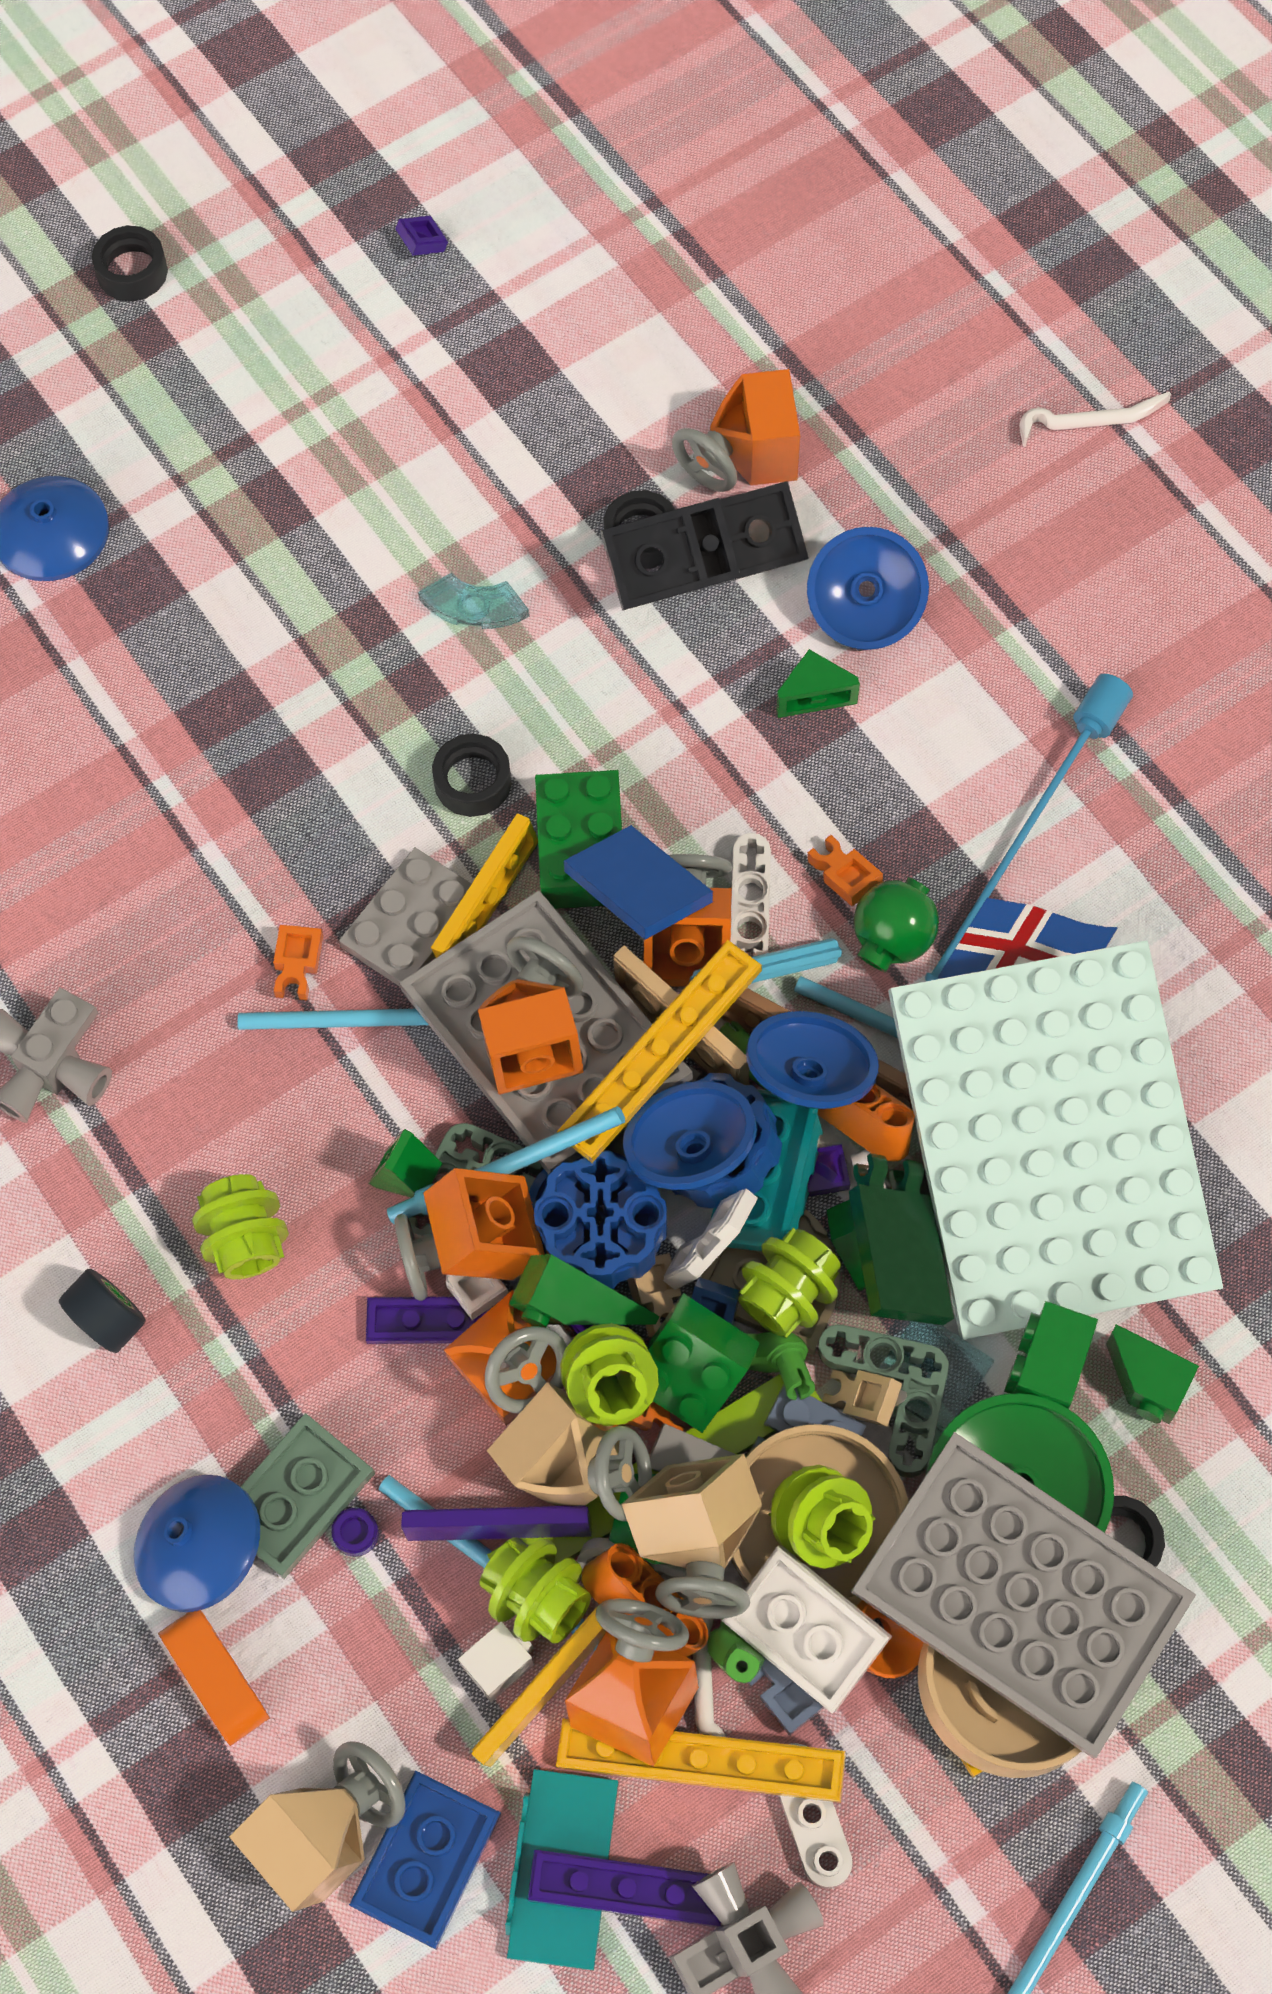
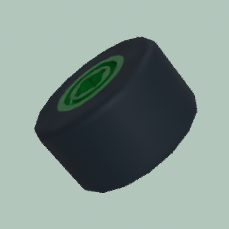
M86 1269L59 1299L61 1308L69 1318L100 1346L113 1353H118L142 1328L146 1321L142 1312L122 1291L93 1269Z

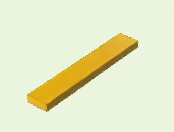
M727 940L560 1127L557 1133L614 1107H620L625 1116V1123L571 1146L593 1163L760 974L762 965Z
M562 1718L556 1767L564 1770L841 1803L846 1753L840 1750L674 1731L653 1767L570 1727L569 1719Z

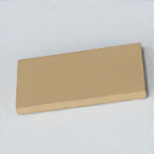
M624 945L613 955L615 981L653 1024L679 994ZM713 1026L687 1056L707 1074H731L735 1081L749 1085V1066L746 1054Z

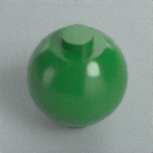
M910 877L905 882L888 880L870 888L859 900L854 914L855 935L862 945L857 957L870 966L886 973L891 964H906L924 955L934 943L939 928V916L936 905L927 896L930 889Z

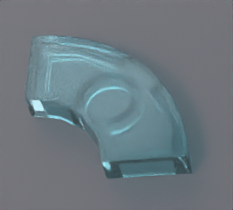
M451 572L418 592L419 600L427 609L441 619L455 625L462 623L482 626V629H493L509 626L530 617L529 609L507 581L494 586L476 587L462 582Z

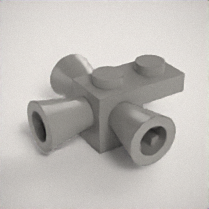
M59 987L29 1031L5 1010L0 1009V1052L10 1055L19 1070L0 1088V1109L21 1122L27 1123L42 1087L58 1095L65 1085L88 1106H92L100 1100L110 1083L112 1070L109 1067L80 1059L75 1050L76 1045L98 1015L94 1005Z
M735 1862L715 1870L692 1885L694 1890L723 1925L669 1957L688 1994H712L736 1978L748 1976L750 1977L754 1994H803L776 1959L789 1952L784 1941L785 1939L824 1925L822 1914L808 1889L801 1882H797L769 1909L766 1906L748 1908Z

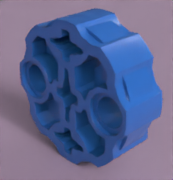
M709 1073L703 1079L694 1082L721 1083L734 1088L745 1096L756 1118V1138L746 1158L736 1167L744 1166L740 1173L731 1176L733 1172L731 1171L723 1178L711 1184L693 1189L672 1190L675 1195H683L693 1200L698 1207L718 1208L721 1200L742 1189H748L751 1193L755 1194L763 1187L764 1178L767 1173L779 1163L782 1142L777 1135V1118L760 1092L753 1085H744L737 1082L731 1074Z
M603 1151L593 1163L585 1157L573 1163L562 1162L547 1176V1186L541 1198L535 1202V1227L540 1234L545 1253L554 1255L611 1289H614L619 1282L629 1278H641L656 1263L655 1256L662 1241L667 1237L666 1201L661 1198L657 1187L641 1180L632 1171L628 1162L618 1158L612 1151ZM605 1174V1182H596L598 1175ZM618 1197V1203H612V1200ZM584 1198L590 1199V1203H584ZM600 1205H604L606 1216L602 1236H599L598 1225L596 1224ZM558 1214L567 1218V1221L558 1227H552L545 1223L552 1215ZM642 1214H652L657 1218V1221L650 1226H641L635 1222L636 1218ZM584 1236H585V1238H590V1241H588V1242L585 1243V1244H584ZM613 1237H618V1244L612 1242ZM598 1258H606L605 1267H596Z

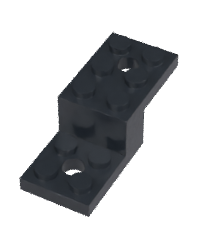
M788 481L721 500L720 498L708 500L600 531L622 611L809 559ZM754 520H761L768 525L769 537L765 542L758 543L750 537L749 526ZM647 548L656 549L661 554L662 564L657 571H647L641 565V553Z

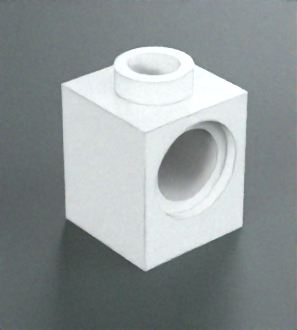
M500 1622L460 1656L458 1660L464 1671L488 1700L492 1702L534 1666L532 1657L529 1655V1652L534 1647L530 1641H521L516 1637L513 1629L509 1631L503 1622Z

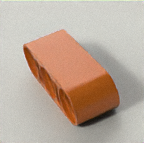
M874 1083L868 1094L854 1103L837 1108L818 1109L817 1115L870 1153L883 1155L890 1162L899 1161L908 1156L915 1119L914 1112Z
M623 1543L614 1544L584 1566L582 1570V1583L598 1604L609 1599L624 1598L646 1602L670 1612L679 1618L688 1629L689 1640L687 1644L678 1650H673L687 1658L707 1644L708 1629L702 1618L673 1612L657 1601L655 1596L656 1588L665 1580L629 1545ZM677 1592L671 1593L673 1596L683 1599ZM661 1624L657 1625V1628L660 1631H662L665 1635H674L665 1626Z
M201 1610L186 1613L158 1632L165 1647L229 1746L270 1719L267 1711Z

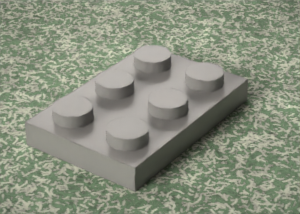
M414 847L339 939L340 948L400 987L399 983L435 958L431 946L472 883Z

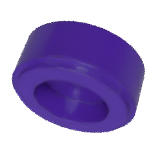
M361 1508L344 1510L335 1518L332 1525L333 1541L336 1547L347 1556L359 1557L369 1553L375 1547L379 1538V1529L374 1517L368 1511Z

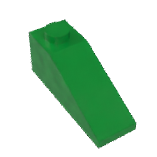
M552 1254L530 1256L509 1302V1305L523 1312L522 1320L533 1326L545 1328L547 1325H602L610 1323L616 1325H656L660 1317Z

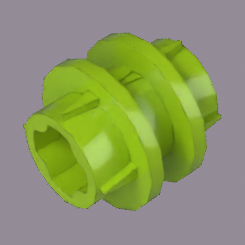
M238 1174L219 1179L206 1186L202 1190L201 1195L197 1196L200 1209L194 1214L192 1222L197 1233L209 1236L203 1241L200 1250L206 1262L216 1264L219 1274L224 1273L225 1278L231 1280L251 1278L273 1269L279 1264L280 1259L284 1258L281 1244L287 1239L289 1232L285 1221L271 1218L281 1207L278 1196L273 1191L265 1190L262 1181L257 1182L255 1176Z
M793 1227L782 1240L770 1237L761 1245L762 1253L768 1261L766 1265L755 1261H749L742 1268V1275L746 1280V1284L740 1290L741 1296L739 1297V1303L756 1322L770 1332L785 1338L798 1325L810 1328L818 1321V1313L811 1304L813 1300L830 1304L837 1298L838 1290L833 1281L838 1276V1270L841 1267L838 1258L824 1243L808 1232Z
M612 1323L594 1325L577 1334L565 1348L560 1363L561 1382L575 1411L589 1422L603 1426L626 1424L641 1416L653 1402L659 1385L658 1368L642 1338L628 1327Z
M823 1465L803 1467L798 1471H792V1475L784 1479L775 1490L772 1498L771 1512L769 1513L771 1528L776 1541L792 1554L799 1556L807 1564L823 1569L840 1566L845 1562L852 1563L851 1559L861 1554L868 1545L873 1531V1520H876L872 1515V1505L867 1492L853 1479L844 1477L837 1470Z
M518 1537L509 1539L491 1557L479 1580L481 1588L492 1595L488 1608L490 1616L497 1622H506L516 1616L513 1632L523 1642L532 1641L542 1635L553 1644L559 1643L581 1621L591 1600L590 1593L579 1585L582 1573L580 1564L573 1558H565L554 1565L557 1549L555 1544L548 1539H539L531 1545H527Z

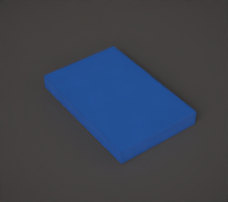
M632 825L564 860V872L644 940L713 903V891Z
M415 1770L404 1792V1816L399 1824L386 1829L349 1906L437 1950L497 1825L501 1812Z

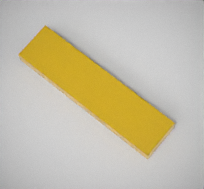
M517 813L431 946L436 958L483 928L489 921L538 844V837L528 817Z
M597 1607L472 1749L473 1752L471 1754L483 1765L492 1767L600 1643L606 1630L597 1621Z

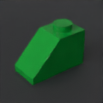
M1115 1325L1106 1342V1347L1127 1403L1136 1407V1413L1150 1422L1161 1423L1163 1421L1170 1424L1186 1395L1199 1365Z

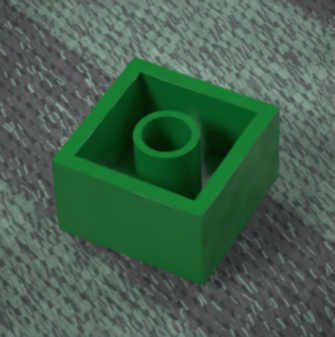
M683 1293L646 1346L658 1368L659 1385L653 1402L703 1433L748 1371L760 1342Z
M1045 1301L1040 1315L1033 1312L1030 1314L1017 1350L1026 1354L1025 1356L1017 1354L1004 1392L1044 1397L1069 1409L1098 1319Z

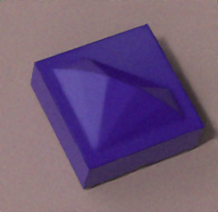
M431 216L398 220L395 230L412 256L445 251L448 241Z
M842 1144L817 1148L818 1156L814 1173L810 1175L808 1181V1197L850 1190L851 1184Z

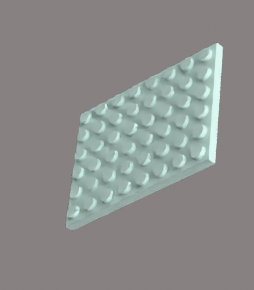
M1148 940L893 987L888 990L960 1340L1025 1328L1031 1312L1040 1315L1045 1301L1085 1315H1091L1223 1289Z

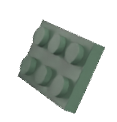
M306 1413L241 1486L252 1498L259 1515L260 1541L256 1556L282 1579H285L332 1525L335 1518L344 1511L375 1475L372 1467Z

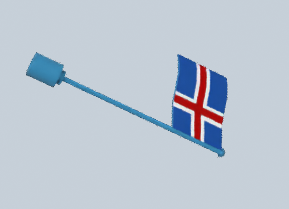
M1099 674L1073 715L1081 735L933 972L926 973V981L1103 949L1109 944L1118 927L1086 924L1033 905L992 899L989 896L1087 739L1108 737L1133 698V691L1120 678L1110 674Z

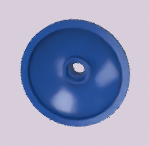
M63 476L34 478L13 488L0 501V562L8 570L20 577L34 581H56L68 578L92 564L106 544L109 534V519L105 506L92 488L78 480ZM43 512H48L46 515H43V516H40V515H39V514H41V513H43Z
M878 527L854 528L831 539L815 557L807 580L808 603L817 624L835 641L855 649H879L898 642L917 625L928 601V574L919 553L902 536ZM864 581H869L874 585L875 590L870 597H864L859 592V586Z
M792 1011L765 1019L752 1031L746 1049L749 1069L757 1081L778 1098L805 1108L831 1109L849 1105L860 1100L874 1086L879 1068L875 1049L861 1032L840 1019L816 1012Z
M707 1081L676 1085L650 1098L629 1121L623 1138L625 1157L632 1171L641 1180L652 1186L670 1190L702 1187L723 1178L746 1158L756 1138V1118L749 1101L732 1087Z
M218 1475L193 1476L167 1489L147 1511L135 1540L134 1568L144 1592L156 1603L178 1612H194L207 1609L229 1596L248 1574L259 1547L260 1520L252 1498L242 1487ZM184 1528L183 1533L181 1534V1536L178 1537L179 1533Z

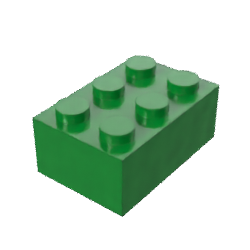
M619 770L535 775L541 893L554 909L604 906L564 872V860L622 830Z

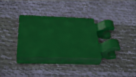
M870 1153L867 1155L869 1165L858 1163L854 1165L853 1175L858 1185L848 1192L870 1315L944 1326L954 1319L931 1196L920 1194V1186L924 1176L923 1166L918 1161L904 1160V1171L894 1169L889 1171V1182L893 1189L884 1188V1181L888 1172L887 1159L883 1155Z

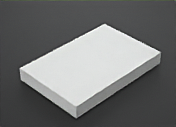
M782 1545L776 1547L744 1590L750 1597L749 1608L738 1616L722 1620V1622L831 1713H835L892 1637Z

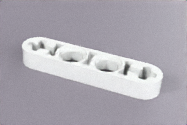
M747 833L740 836L733 847L730 942L744 952L753 951V956L768 953L771 849L765 837L756 833ZM751 847L756 848L755 871H747L746 853L747 849ZM752 883L759 886L763 893L760 898L749 901L740 896L739 889L745 884ZM744 922H755L760 926L762 932L755 939H745L738 933V927ZM766 980L751 983L747 988L756 990Z

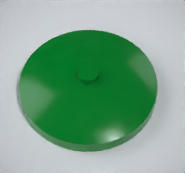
M1022 1393L1003 1394L984 1399L968 1407L955 1417L944 1429L934 1445L928 1461L926 1474L952 1434L956 1432L1104 1533L1108 1527L1114 1504V1480L1107 1454L1092 1429L1078 1415L1057 1402L1044 1397Z

